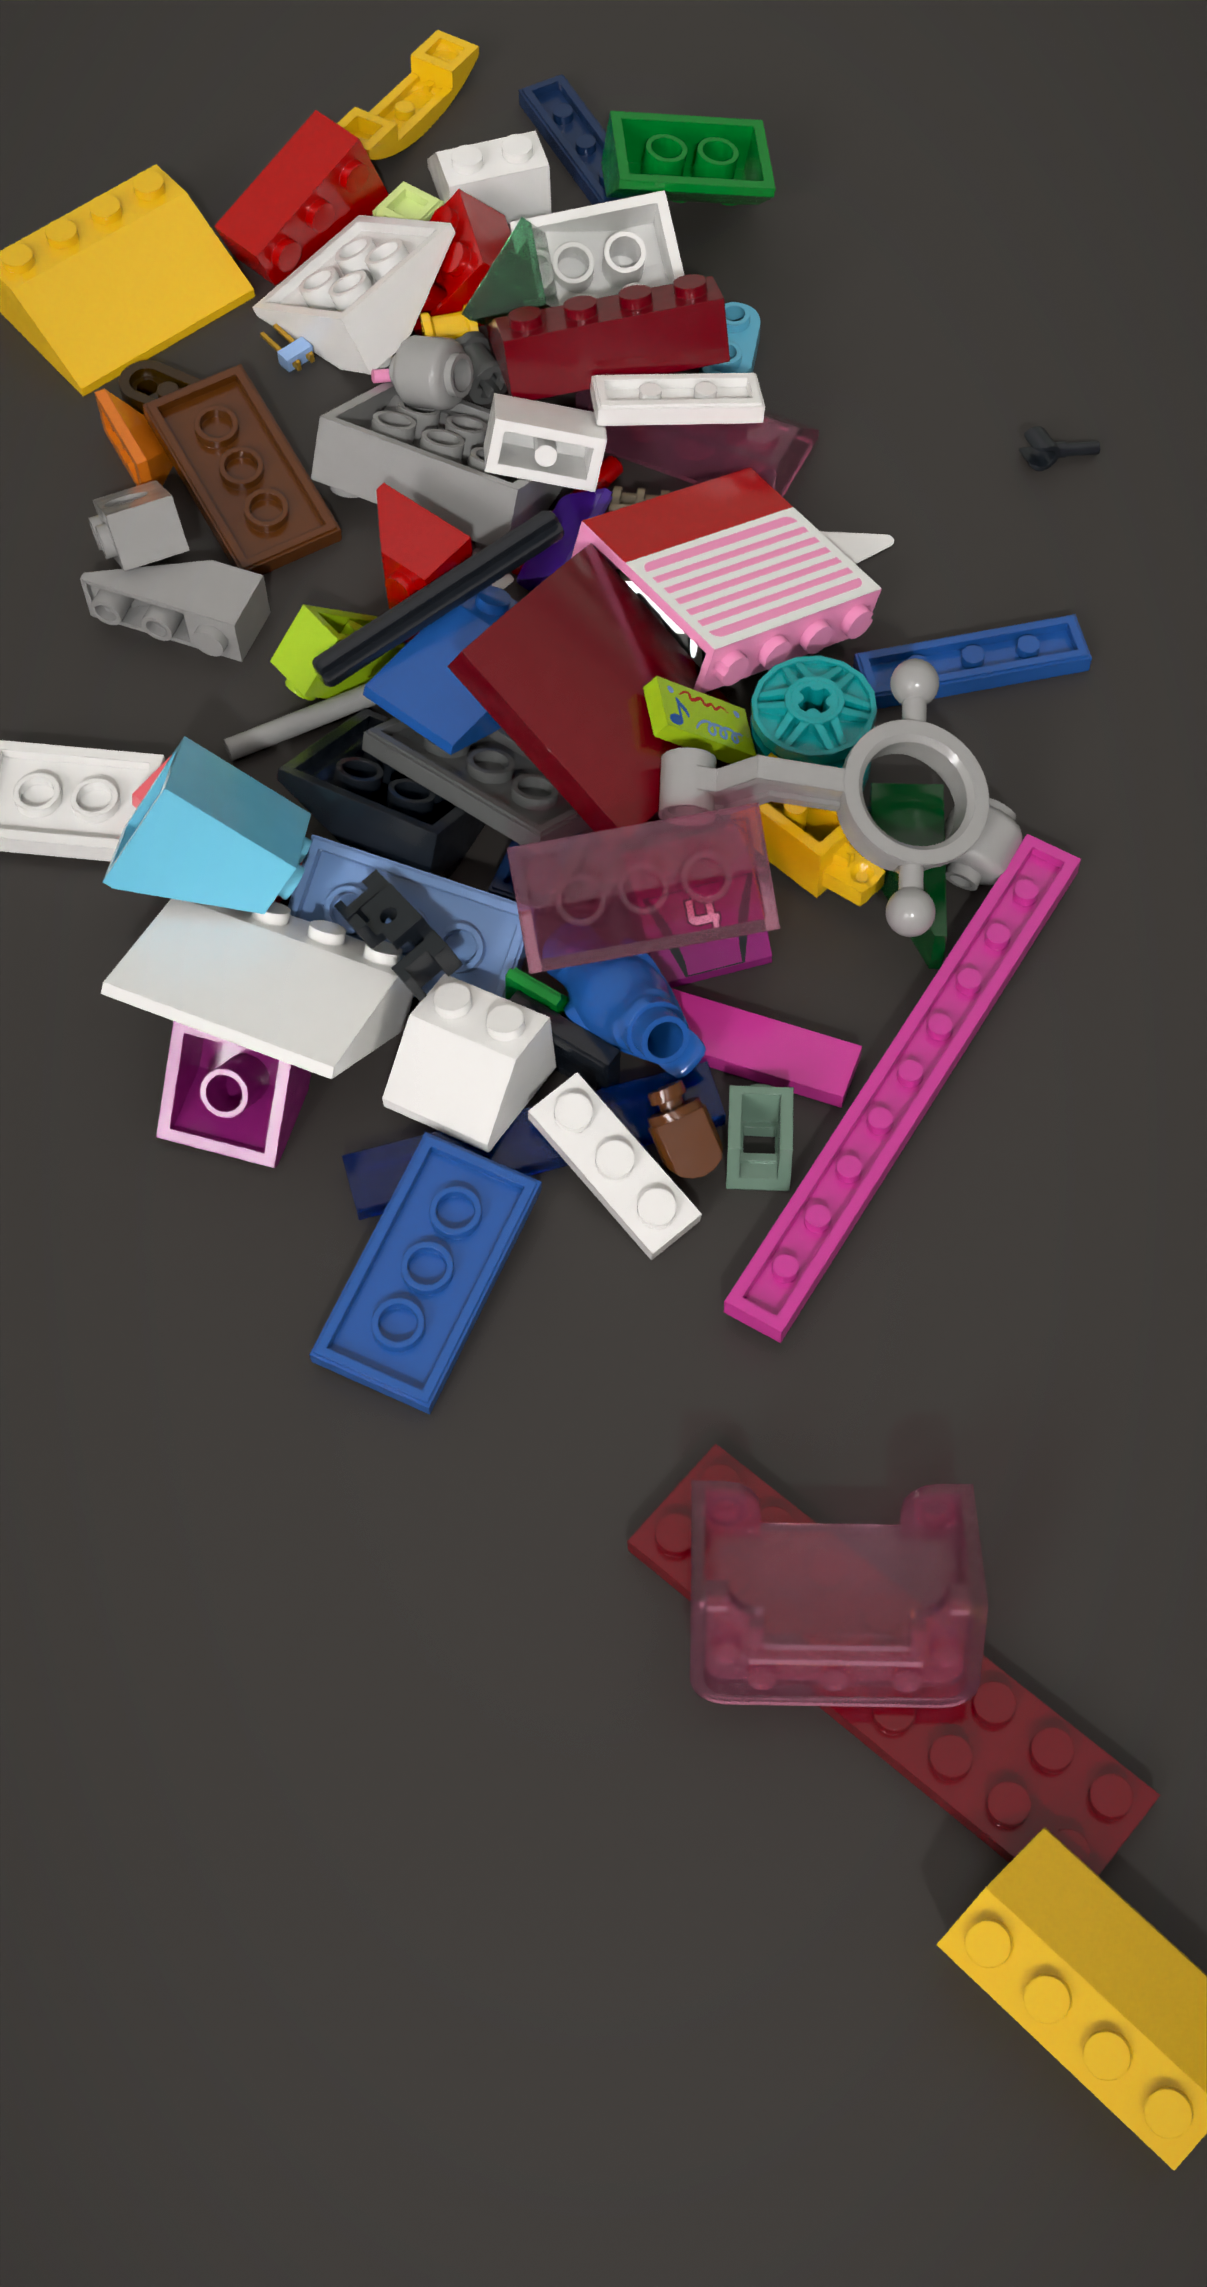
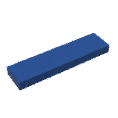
M1076 614L856 653L854 654L853 667L862 673L875 691L877 709L902 705L893 696L890 681L895 668L908 659L917 658L925 660L936 669L939 676V689L934 698L936 699L1089 671L1092 657Z

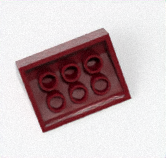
M688 274L678 277L673 281V284L652 288L646 285H632L621 289L617 295L601 298L586 295L575 296L566 300L563 305L545 309L534 306L519 307L512 310L508 316L494 318L486 325L488 337L509 395L529 400L588 390L591 387V376L669 374L730 362L725 301L713 276L704 277L699 274Z

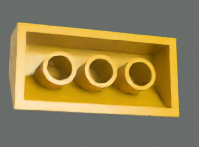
M1046 1827L1043 1828L985 1887L937 1943V1946L1175 2171L1207 2134V1974Z

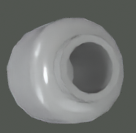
M410 336L401 343L396 354L392 357L389 366L390 380L400 400L413 408L453 409L469 393L473 383L474 370L472 361L465 353L462 345L453 338Z
M989 798L987 822L979 839L965 854L946 865V880L965 890L975 891L979 885H994L999 876L1006 871L1023 839L1020 826L1015 822L1016 814L1005 804ZM955 806L950 811L945 822V840L948 839L954 826Z

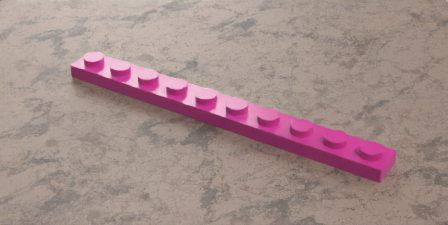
M1029 834L1025 836L1006 871L995 882L725 1299L724 1313L775 1341L782 1342L1076 877L1081 862L1080 858Z

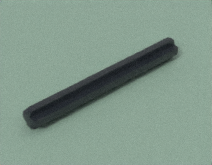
M541 511L315 657L312 661L315 673L326 686L334 687L561 540L564 536V530L559 519L552 511Z

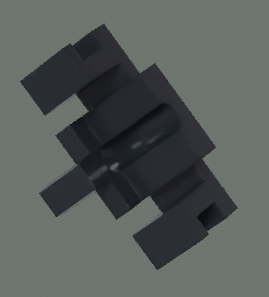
M375 870L362 881L367 887L366 891L348 906L340 900L334 907L371 949L386 939L397 950L407 941L411 942L414 949L391 969L419 1001H422L427 996L422 990V987L441 970L449 977L463 964L448 944L429 926L415 908L391 883ZM387 918L391 921L390 923H385Z

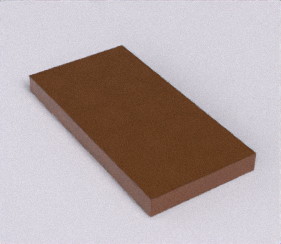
M241 364L143 404L146 420L232 566L264 575L342 540L341 528Z

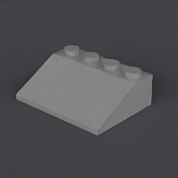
M388 382L374 387L321 415L319 418L311 474L312 480L330 486V490L336 495L347 498L360 497L377 504L376 489L385 483L470 536L471 540L475 541V545L481 550L541 511H547L563 488V486L485 472L484 441L491 410L465 400H461L458 405L450 410L413 408L400 400L392 382Z

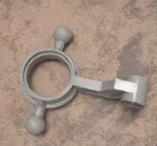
M914 658L900 663L893 671L890 681L893 696L902 704V720L883 723L867 732L850 750L842 768L756 755L716 769V757L706 750L689 747L671 749L661 756L658 815L662 821L674 826L697 827L712 822L714 815L729 816L768 802L836 811L843 833L854 849L871 863L899 874L898 891L889 898L886 905V920L891 929L897 934L905 937H916L925 933L932 926L936 915L935 904L930 895L924 891V871L941 867L957 860L976 843L985 828L990 802L985 775L972 752L950 732L926 722L927 704L937 695L939 676L936 669L929 662ZM904 754L930 766L946 783L955 804V821L948 839L931 846H913L902 843L887 835L872 819L863 797V777L869 762L884 755Z

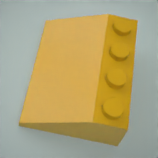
M157 164L0 251V313L83 397L120 376L122 371L129 365L138 361L148 360L255 297L254 288L187 192Z

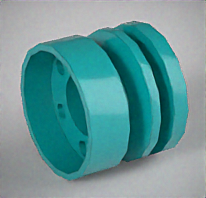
M825 656L795 657L775 665L758 681L751 699L752 715L750 717V726L756 755L768 756L772 752L782 759L842 768L846 757L854 745L867 732L875 728L877 718L875 691L862 673L844 661ZM871 762L867 765L864 773L863 791L870 774Z

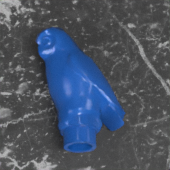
M578 923L564 925L549 939L543 949V963L547 973L559 981L568 992L569 1001L563 1009L570 1021L618 1048L621 1052L659 1064L662 1069L676 1078L686 1076L697 1066L706 1051L704 1043L690 1030L671 987L653 958L642 947L629 940L623 941L619 946H610L603 942L590 927Z

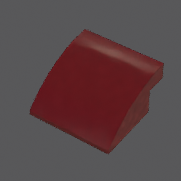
M591 543L509 609L463 649L447 667L612 851L628 840L659 810L661 756L671 749L685 748L654 737L643 687L655 676H659L694 690L701 668ZM718 688L704 693L730 703Z

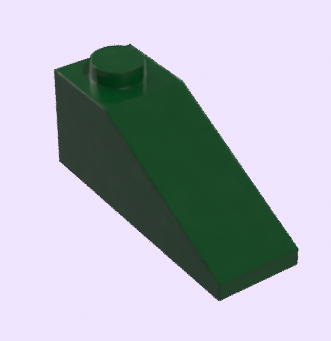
M871 783L869 807H867V810L875 823L887 835L902 843L913 846H931L945 841L944 784ZM946 865L924 871V891L930 895L935 904V920L925 933L916 937H910L929 969H940L942 966L947 940ZM884 869L886 871L885 880L881 890L887 900H889L898 891L899 874Z

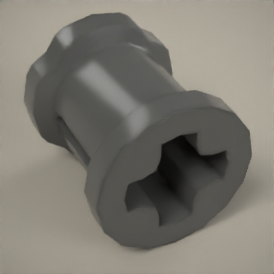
M471 331L455 339L462 345L473 364V383L468 393L473 402L480 405L490 404L493 401L494 393L504 395L508 389L498 362L490 353L491 348L485 335L478 331Z

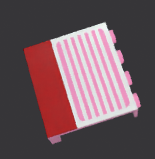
M751 467L582 520L572 553L573 557L592 543L614 570L620 569L706 653L694 690L701 693H706L722 686H731L743 678L764 670H770L775 665L792 658L816 654L825 647L849 638L855 639L861 636L873 621L871 619L873 610L882 590L877 583Z

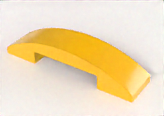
M436 30L410 55L411 73L369 112L354 107L337 124L360 139L370 160L384 159L398 154L422 137L455 99L478 59V45Z

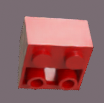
M458 189L443 206L434 212L430 220L451 223L456 233L421 313L428 312L431 317L462 311L463 305L473 304L478 326L488 325L494 318L501 317L525 293L513 238L505 215ZM418 317L414 331L415 334L422 336L420 318Z

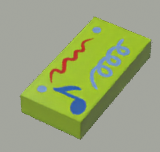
M655 676L643 687L654 737L682 747L706 750L712 753L716 759L729 764L756 756L745 709L659 676Z

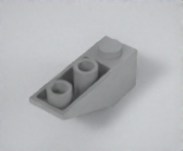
M214 560L137 567L127 571L114 569L84 572L80 578L90 615L98 618L100 621L109 625L119 624L139 630L161 641L171 640L188 645L210 656H224L243 662L271 613L263 575Z

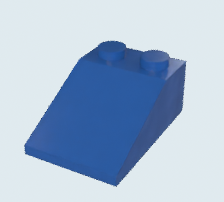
M492 585L488 586L422 629L365 685L363 696L450 755L499 730L501 726L447 666L463 649L518 602L512 599L505 590Z

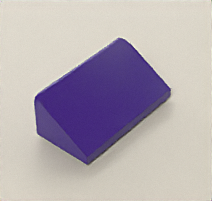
M606 488L596 489L595 492L584 491L563 496L553 510V513L563 527V538L525 562L517 576V583L532 591L570 560L582 520L604 514L613 498L611 496L612 492Z

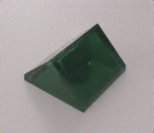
M522 217L462 312V315L469 320L486 326L494 318L508 316L512 310L519 307L534 306L545 309L559 306L546 233Z

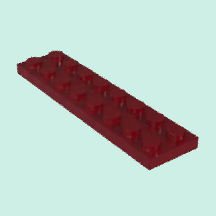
M717 1444L707 1452L627 1541L630 1553L1009 1863L1046 1827L1099 1876L1160 1797V1794Z

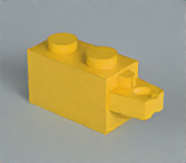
M772 752L768 755L769 757L778 758ZM768 802L729 815V827L738 825L744 843L816 898L829 889L860 907L884 885L886 871L865 859L854 849L843 833L836 811Z

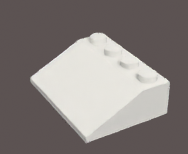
M170 899L104 980L101 994L329 1079H333L404 1031L413 999L412 992L391 969L405 956L402 955L403 950L401 948L397 950L390 942L383 941L371 949L364 941L346 935V929L343 926L325 920H313L311 922L290 915L291 910L277 902H273L265 914L176 899Z

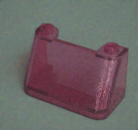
M691 1480L690 1681L693 1690L701 1698L712 1703L724 1705L947 1708L965 1703L977 1693L981 1680L988 1598L973 1484H933L922 1486L912 1491L904 1499L900 1510L899 1525L761 1523L759 1498L749 1487L730 1481Z

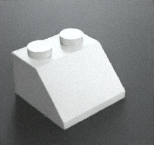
M536 130L438 151L427 159L428 169L440 200L444 201V204L460 189L505 215L507 224L512 221L552 213L550 167Z
M444 973L427 993V996L409 1015L382 1097L384 1107L489 1153L556 1068L550 1017L452 976L448 977Z

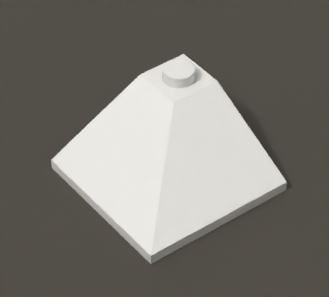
M665 190L510 222L511 234L528 306L545 309L563 305L566 300L575 296L586 295L601 298L617 295L621 289L632 285H646L652 288L673 284L675 279L684 276Z
M358 215L252 308L259 318L272 326L277 323L294 340L304 337L313 346L314 353L337 368L371 375L373 369L387 368L390 365L392 356L397 352L401 343L410 337L456 232L452 224L446 222Z

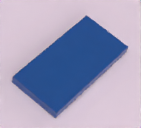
M425 1132L309 1354L311 1362L430 1415L542 1191V1182Z

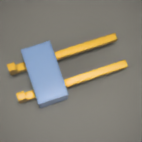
M276 323L273 325V328L290 343L281 348L265 332L260 333V337L277 351L279 364L288 372L294 369L297 371L302 370L301 365L307 361L315 362L313 346L304 337L294 340Z

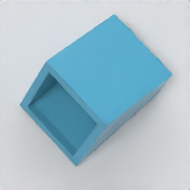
M184 736L125 825L103 883L117 890L265 914L277 896L285 900L290 897L304 874L305 868L300 864L312 843V840L305 837L311 813Z

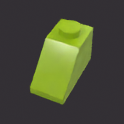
M303 604L270 662L287 678L285 684L289 690L303 699L313 701L316 698L328 699L368 683L405 644L402 642L334 687L326 686L315 673L312 665L313 659L376 619L377 616Z

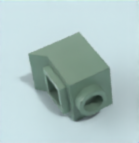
M753 1084L750 1086L730 1085L726 1189L790 1191L793 1155L794 1087H773L767 1084ZM744 1136L775 1137V1154L743 1153Z

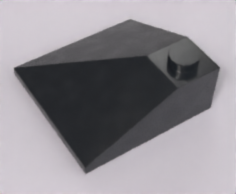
M366 708L278 768L277 780L341 844L446 879L455 872L486 825L362 750L364 731L391 719Z

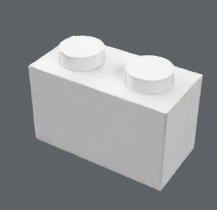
M494 393L484 441L485 472L595 492L607 443L605 426H597L595 414L592 411Z

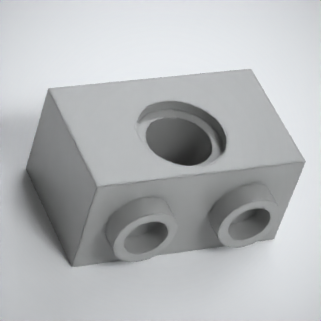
M157 480L93 500L97 515L88 519L99 550L103 551L106 559L114 557L124 571L190 551L173 497Z

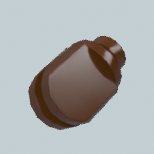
M681 1079L661 1086L647 1094L651 1106L658 1105L660 1111L647 1118L650 1125L648 1129L665 1167L680 1177L694 1179L706 1176L716 1168L722 1159L723 1145L706 1104L702 1103L700 1096L686 1100L683 1099L682 1095L687 1090Z

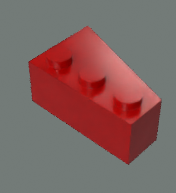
M315 110L214 227L235 258L276 286L358 215H373L372 211L389 194L360 139Z

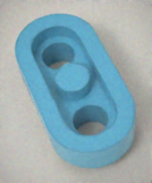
M739 302L725 303L730 362L700 367L699 373H753L760 341V316L749 305Z

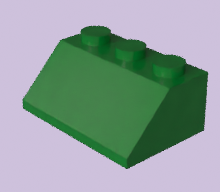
M610 111L601 162L606 197L624 199L665 190L667 200L677 203H721L728 206L737 204L759 205L774 198L776 187L763 120Z

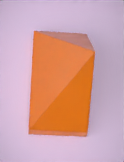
M105 388L94 392L104 431L136 486L157 480L163 486L173 464L145 416Z

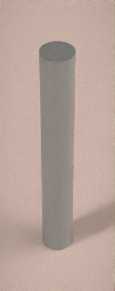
M364 684L223 739L224 746L231 761H234L376 704L363 696L366 685Z

